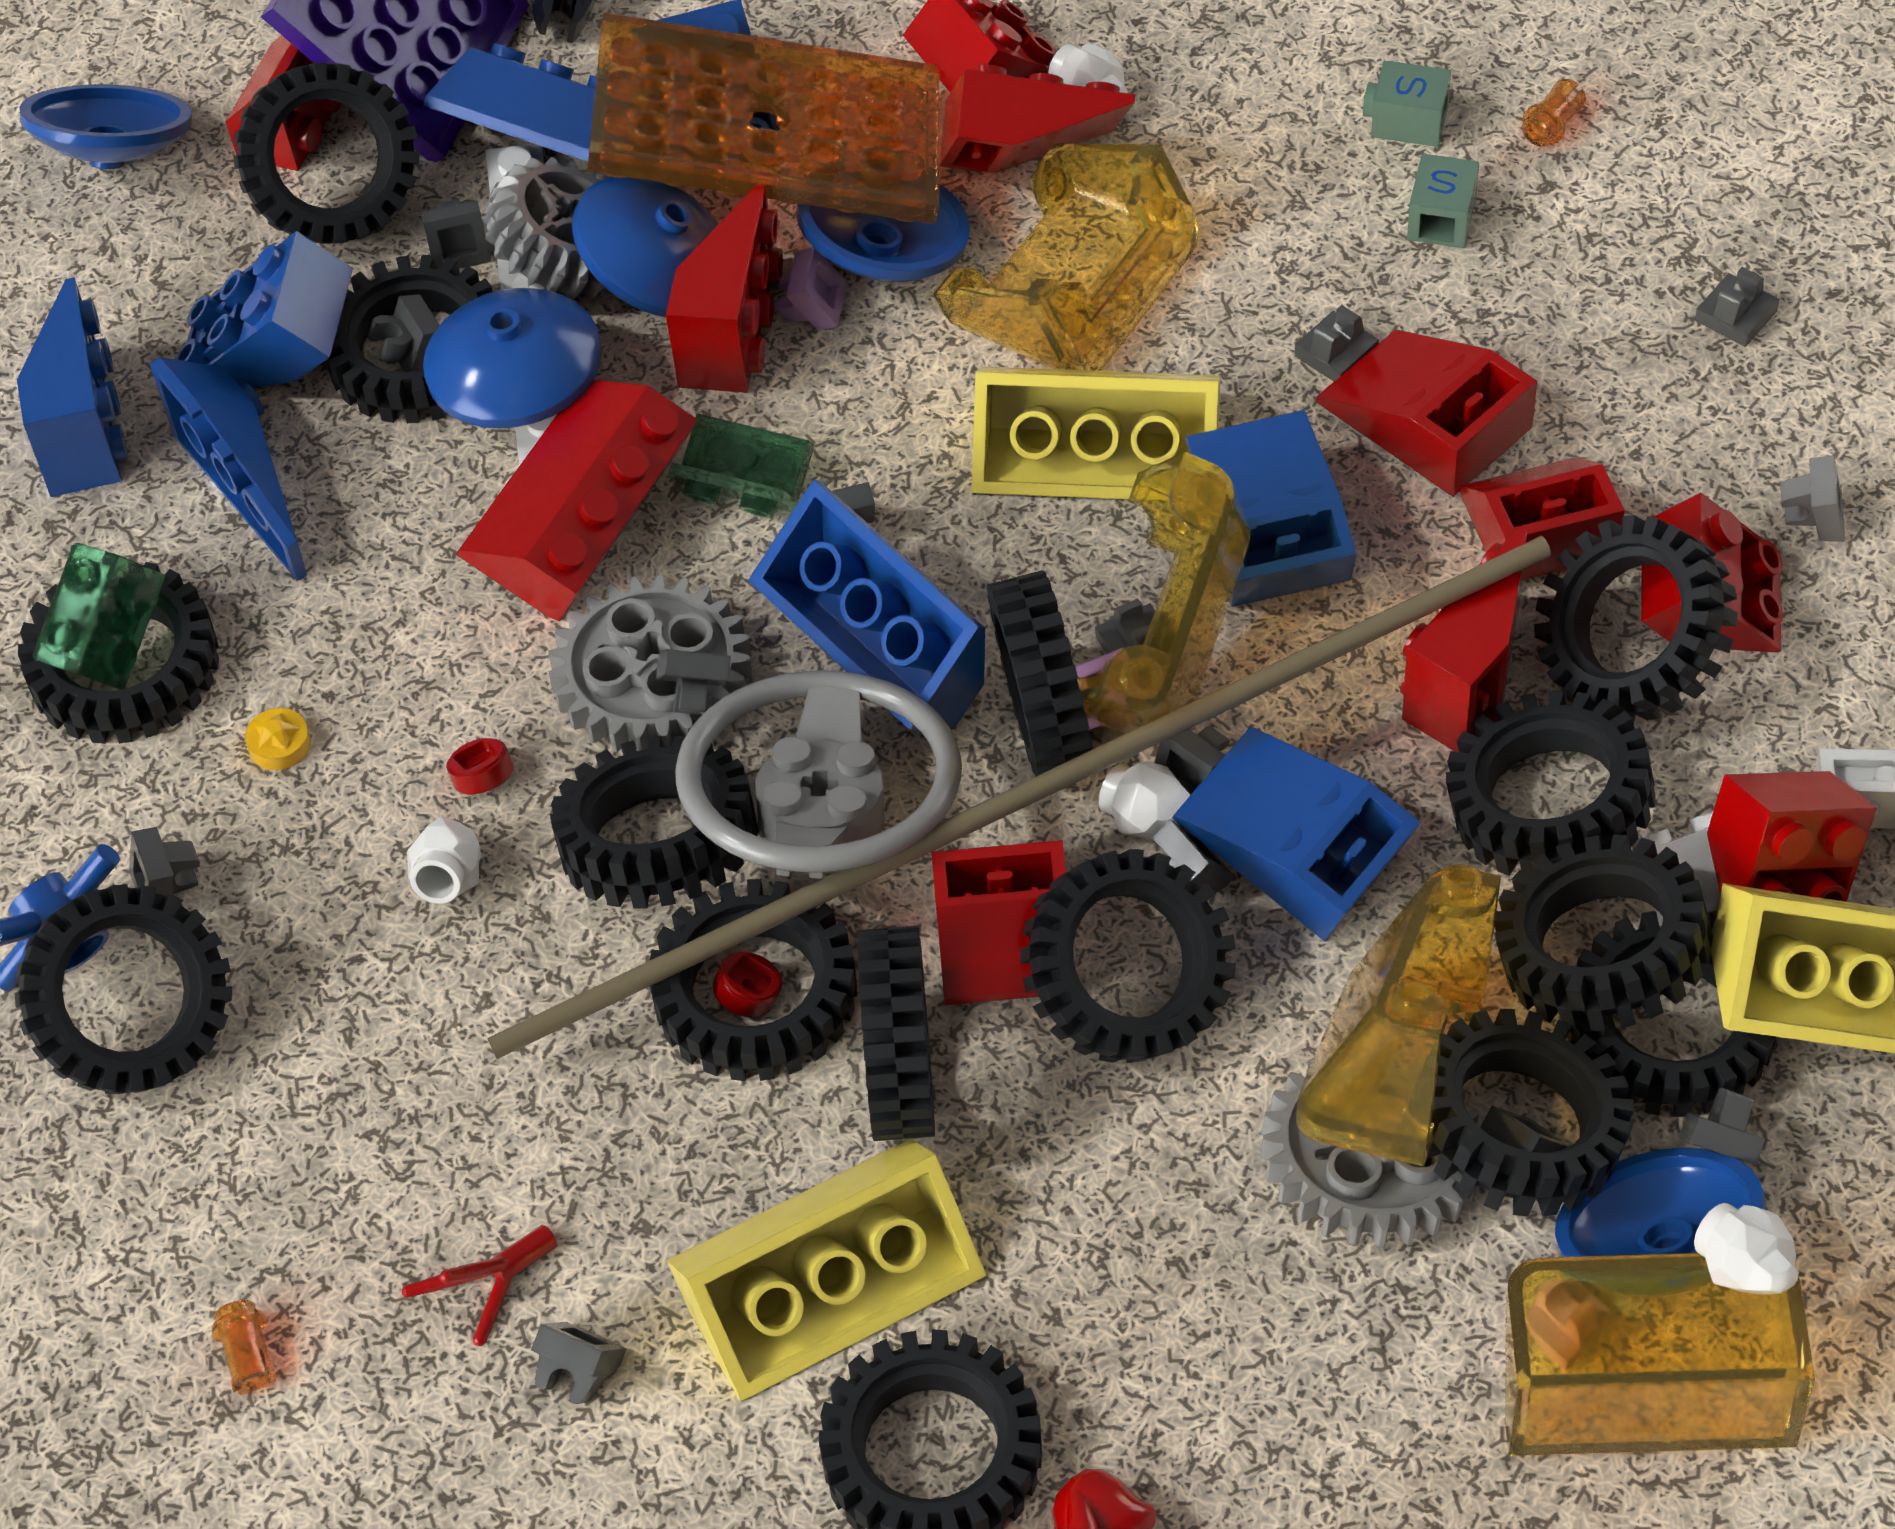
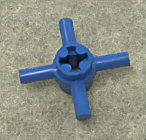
M105 844L98 845L69 881L60 872L50 873L30 884L13 900L8 910L10 916L0 919V946L17 942V944L0 963V989L10 991L19 982L20 979L15 978L18 964L23 962L26 954L24 948L30 937L34 936L40 929L39 925L64 904L84 893L97 889L116 867L120 857L112 847ZM105 930L86 939L72 954L65 973L78 968L91 959L105 945L109 938V932Z

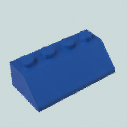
M497 43L493 44L491 53L470 47L426 95L423 106L619 173L650 177L669 183L688 121L687 118L668 112L671 105L669 100L639 91L636 101L620 96L623 86L621 84L590 75L586 85L571 80L574 72L573 68L541 59L538 69L523 64L526 56L525 52Z
M813 479L748 581L846 672L876 677L903 687L928 703L941 715L950 729L953 730L984 685L985 627L821 481ZM889 710L909 730L920 731L907 719Z

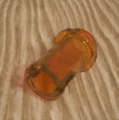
M1564 78L1558 80L1540 104L1531 105L1525 111L1522 120V132L1530 143L1539 147H1545L1550 143H1558L1565 135V125L1586 104L1587 98L1583 89L1578 91L1571 101L1567 99L1571 92L1579 85L1577 82Z
M239 1300L223 1305L214 1314L215 1322L211 1326V1333L217 1342L222 1343L231 1376L232 1391H238V1394L243 1395L273 1385L277 1376L272 1368L262 1332L267 1321L265 1314L261 1310H257L255 1304L248 1300Z

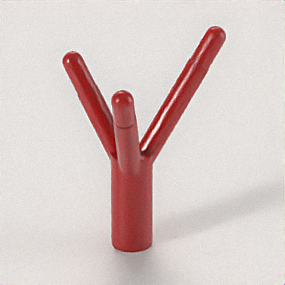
M541 1225L493 1258L446 1269L440 1275L405 1285L402 1288V1295L404 1297H413L493 1275L496 1281L473 1336L474 1345L482 1346L488 1339L512 1278L557 1248L556 1238L547 1226Z

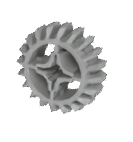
M551 157L545 164L531 158L524 166L514 164L512 169L502 176L500 182L495 184L489 197L490 200L485 208L486 215L483 220L487 225L485 240L495 245V258L509 261V274L521 273L528 278V287L538 283L545 286L548 291L556 292L561 290L572 300L580 293L594 299L600 291L610 292L595 278L583 262L576 248L572 233V217L577 203L585 191L599 181L596 179V170L587 174L578 170L575 161L568 167L561 166L554 157Z

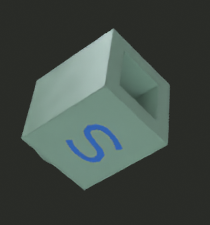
M1384 60L1378 83L1368 82L1364 97L1363 116L1372 117L1371 137L1439 147L1449 107L1451 70Z
M1422 153L1409 203L1407 240L1465 248L1477 195L1478 161Z

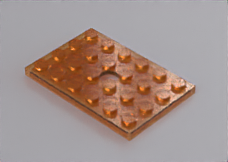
M603 12L586 171L604 173L616 178L630 177L663 182L676 187L689 186L721 191L728 195H747L754 186L765 185L767 199L779 200L787 204L800 203L833 208L845 213L859 212L892 217L904 222L918 221L935 224L939 210V65ZM754 112H768L776 115V123L782 130L758 129L748 122L752 120Z

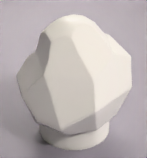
M1066 44L1056 52L1050 63L1048 74L1062 77L1063 84L1085 87L1089 82H1108L1119 86V92L1128 93L1124 85L1123 67L1113 52L1094 44H1085L1081 48L1072 44Z
M1148 761L1138 763L1133 767L1117 764L1110 770L1102 784L1099 794V807L1101 811L1114 816L1115 825L1123 835L1153 839L1152 837L1170 819L1173 820V815L1190 797V794L1166 766Z
M442 816L424 829L407 850L408 879L412 889L419 897L430 903L444 904L479 884L481 851L474 831L460 822Z
M1722 1203L1711 1209L1701 1221L1695 1235L1694 1247L1697 1253L1706 1258L1709 1273L1714 1284L1746 1293L1778 1294L1793 1287L1798 1280L1799 1271L1794 1267L1796 1260L1794 1240L1778 1214L1748 1205H1743L1738 1210L1728 1203Z

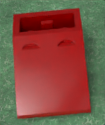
M983 64L974 66L972 70L965 69L946 100L939 166L976 172L997 173L1110 133L1133 106L1136 94L1119 92V86L1108 82H1089L1085 87L1063 84L1062 77L1048 73L1031 74L1029 78L1009 76L1006 69L995 65Z
M756 184L676 268L666 311V320L678 388L748 393L751 374L762 373L765 358L764 338H759L761 327L771 328L774 295L769 293L771 283H779L783 273L782 248H774L778 234L777 209H769L766 184Z
M1395 329L1316 396V403L1454 497L1460 492V485L1470 483L1532 428L1537 380L1491 349Z
M1519 526L1503 544L1494 543L1484 554L1479 565L1525 544L1527 530ZM1523 570L1441 608L1440 612L1428 625L1420 623L1416 626L1405 642L1403 648V656L1406 657L1405 677L1400 687V693L1403 694L1402 720L1455 752H1459L1457 739L1463 731L1476 736L1473 721L1482 714L1494 723L1498 720L1495 706L1504 701L1520 604Z

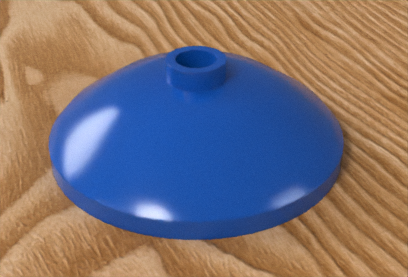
M90 84L54 88L28 97L19 107L20 123L32 137L65 156L90 161V165L98 169H117L122 167L124 162L149 157L177 142L192 125V110L182 99L161 91L126 85Z
M852 161L832 165L818 171L801 188L796 208V218L801 232L825 259L850 273L878 281H916L945 271L962 257L970 232L969 219L964 207L948 189L922 173L885 162Z
M622 175L600 180L585 191L573 213L572 233L576 248L583 262L605 288L621 300L642 311L666 317L676 268L719 223L699 201L669 183L650 177Z
M503 289L469 301L439 325L430 338L423 359L424 377L434 401L452 417L462 422L485 428L520 427L547 419L574 403L594 380L601 362L602 347L595 322L590 314L574 300L562 294L542 289Z
M1698 1148L1661 1149L1618 1161L1609 1181L1605 1182L1601 1192L1593 1199L1587 1195L1581 1207L1569 1211L1567 1206L1563 1204L1556 1219L1555 1237L1564 1263L1573 1273L1587 1282L1612 1291L1628 1294L1671 1292L1699 1284L1711 1278L1706 1258L1697 1253L1694 1247L1697 1229L1711 1209L1719 1204L1728 1203L1738 1210L1743 1205L1767 1210L1766 1199L1757 1175L1747 1165L1734 1157Z

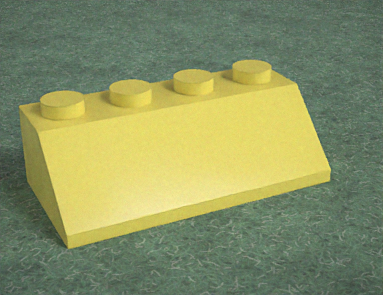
M981 367L975 372L972 493L1203 503L1187 447L1186 436L1219 429L1221 376Z
M1722 884L1711 944V955L1723 1028L1733 1031L1895 1053V909Z
M911 1138L667 1260L692 1318L740 1401L781 1382L987 1276L936 1154Z

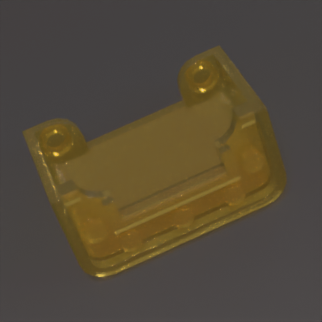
M1055 143L1038 164L1032 178V190L1044 216L988 285L978 270L973 268H957L949 273L933 292V296L949 322L1053 369L1102 371L1186 263L1197 246L1199 225L1196 214L1162 145Z
M1187 452L1178 454L1138 472L1128 500L1132 504L1141 506L1149 516L1152 530L1146 543L1174 554L1144 644L1121 649L1111 659L1105 660L1103 669L1095 676L1089 678L1078 677L1077 679L1085 705L1083 708L1088 721L1123 735L1197 699L1250 543L1251 531L1249 523L1229 476L1217 465Z
M1462 864L1450 865L1433 873L1351 971L1298 1094L1296 1124L1299 1130L1308 1138L1321 1143L1424 1167L1432 1146L1434 1124L1431 1123L1441 1037L1446 1027L1447 1017L1452 1014L1465 1012L1464 1021L1470 1022L1473 1013L1482 1011L1485 1004L1501 880L1500 875L1481 872L1471 866Z

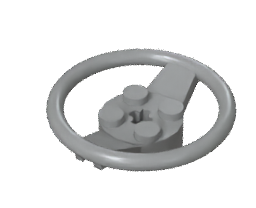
M817 670L782 674L751 683L725 696L711 706L691 727L681 744L677 757L675 779L678 796L686 814L702 834L716 845L746 861L774 868L779 876H790V871L809 872L810 878L823 879L826 872L855 869L888 859L905 851L928 835L943 820L957 796L961 781L962 763L960 751L950 727L941 715L917 695L903 687L876 677L852 672ZM806 697L796 736L782 738L773 745L772 756L762 764L755 778L758 834L760 837L755 836L730 823L713 807L707 798L701 776L705 754L718 734L745 714L774 702ZM860 700L887 708L911 722L927 739L935 757V779L925 800L905 820L883 832L885 821L882 770L875 762L874 749L870 745L861 742Z

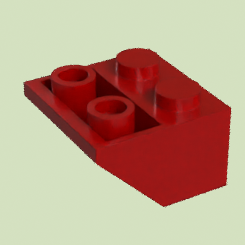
M927 0L903 33L904 38L950 93L965 69L972 70L974 66L983 64L995 65L1006 69L1009 76L1029 78L1031 74L1048 73L1050 63L1057 52L1047 40L1030 31L1025 25L1029 20L1027 15L1019 7L1007 0H1001L999 4L990 0Z
M282 35L269 46L225 121L236 156L237 144H234L235 131L240 129L242 120L239 118L244 108L248 107L254 98L252 96L279 74L293 68L313 64L308 57ZM329 99L312 100L303 103L290 112L282 122L275 138L274 158L276 166L299 171L308 153L314 152L318 148L322 129L331 113L337 112L342 103Z
M1578 457L1460 485L1461 498L1486 552L1496 542L1503 544L1519 526L1527 530L1526 543L1540 536H1543L1551 550V556L1523 569L1522 580L1546 575L1548 572L1554 573L1568 569L1556 559L1565 549L1578 556L1584 553L1576 541L1577 537L1587 531L1601 539L1598 524L1612 520L1622 526V516L1625 513V509L1604 465Z
M1701 492L1653 516L1667 524L1676 526L1709 546L1716 553L1714 558L1723 562L1728 569L1730 575L1722 580L1735 586L1737 599L1726 602L1724 605L1738 612L1737 626H1721L1720 633L1734 640L1731 650L1777 653L1782 651L1781 622L1783 620V609L1781 606L1780 572L1782 571L1783 564L1780 551L1777 550L1774 544L1769 540L1761 538L1741 523L1732 512L1721 508ZM1642 565L1641 622L1670 642L1676 632L1681 615V596L1677 582L1670 571L1664 566Z
M1830 771L1724 774L1707 830V838L1720 895L1722 884H1730L1847 902L1877 807Z
M1063 840L931 852L945 1005L1039 997L1036 990L1026 993L1023 978L1032 974L1030 964H1020V949L1030 944V937L1022 934L1026 921L1037 914V911L1032 907L1038 897L1051 889L1050 883L1066 873Z

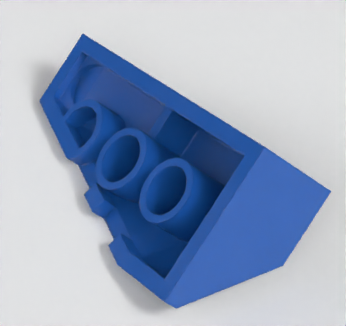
M163 357L150 362L175 439L296 581L307 576L258 417L264 413V408L256 392L246 382L239 386L224 367Z

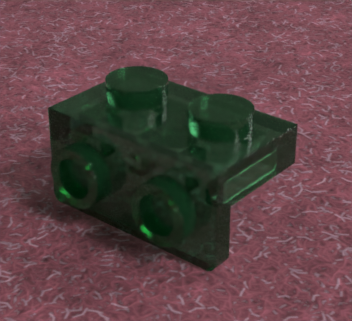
M697 413L695 418L698 421L691 431L682 465L672 463L668 474L681 486H684L682 494L688 498L708 504H717L719 495L740 500L738 507L740 510L764 518H773L776 509L792 513L800 498L814 445L809 440Z
M74 543L37 641L33 658L39 662L72 672L118 690L125 689L131 670L136 663L137 653L151 614L156 607L165 574L120 555L81 543Z

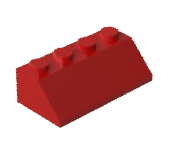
M593 380L587 390L574 403L557 413L456 555L547 617L560 621L677 455L698 419L648 385Z

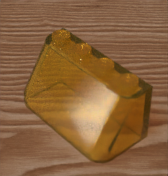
M1699 1253L1535 1258L1523 1262L1512 1272L1506 1294L1505 1428L1508 1456L1789 1448L1798 1446L1815 1383L1799 1276L1793 1287L1778 1294L1740 1292L1714 1284L1709 1273L1706 1258Z

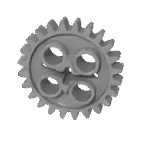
M659 574L654 579L651 588H643L640 580L635 576L631 577L630 591L621 593L612 583L608 584L607 593L609 599L604 602L593 596H586L585 601L588 613L586 615L575 611L567 613L570 630L558 629L555 631L558 648L549 650L548 654L552 668L549 671V677L560 713H569L571 727L574 730L587 726L589 739L592 743L598 742L609 734L612 749L615 752L621 749L620 744L628 740L635 741L637 751L647 749L648 737L662 736L664 747H670L672 738L675 735L686 736L695 722L711 706L725 696L746 686L745 679L752 677L750 660L752 654L749 635L744 634L742 617L740 615L731 616L729 601L725 598L713 603L711 589L708 586H704L693 595L690 594L688 578L684 577L673 589L666 588L663 575ZM667 649L731 656L729 681L720 686L707 685L705 712H700L699 715L674 712V696L677 682L656 680L658 654Z
M1361 1047L1358 1062L1352 1063L1348 1061L1340 1050H1334L1331 1068L1327 1069L1321 1062L1312 1058L1308 1061L1306 1078L1300 1074L1290 1072L1287 1077L1286 1091H1274L1270 1111H1265L1260 1156L1261 1159L1268 1160L1267 1182H1281L1278 1201L1281 1204L1300 1200L1297 1217L1299 1222H1305L1319 1215L1323 1218L1322 1236L1327 1237L1338 1226L1347 1228L1348 1242L1352 1246H1355L1359 1241L1362 1232H1372L1377 1247L1384 1248L1388 1232L1396 1231L1401 1240L1408 1246L1413 1244L1417 1225L1434 1237L1438 1235L1442 1217L1456 1222L1459 1219L1462 1202L1471 1203L1473 1201L1475 1191L1469 1199L1456 1191L1462 1174L1457 1171L1443 1181L1434 1172L1440 1155L1424 1159L1418 1149L1423 1135L1412 1134L1410 1122L1414 1112L1409 1111L1410 1100L1422 1070V1059L1416 1058L1405 1069L1397 1066L1396 1051L1392 1049L1385 1055L1382 1063L1373 1062L1367 1047ZM1462 1089V1097L1465 1100L1466 1092ZM1384 1108H1395L1401 1110L1402 1112L1394 1113L1387 1111ZM1467 1110L1477 1124L1479 1118L1478 1111ZM1412 1164L1420 1165L1423 1167H1415L1412 1166ZM1351 1179L1358 1181V1183H1353L1346 1180Z

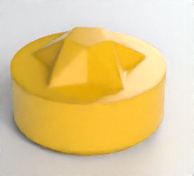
M273 708L258 714L248 724L245 732V742L252 760L257 765L269 770H282L296 765L306 756L311 745L310 734L304 718L296 711L287 708Z

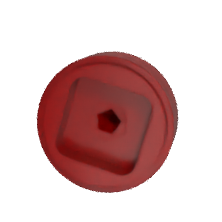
M482 738L468 742L455 750L448 759L446 768L454 788L462 794L472 795L484 793L500 786L511 776L514 765L507 747L502 741L493 738Z
M735 952L722 960L712 986L716 999L730 1012L743 1017H759L767 1014L773 1008L782 989V978L778 969L766 958L751 952Z

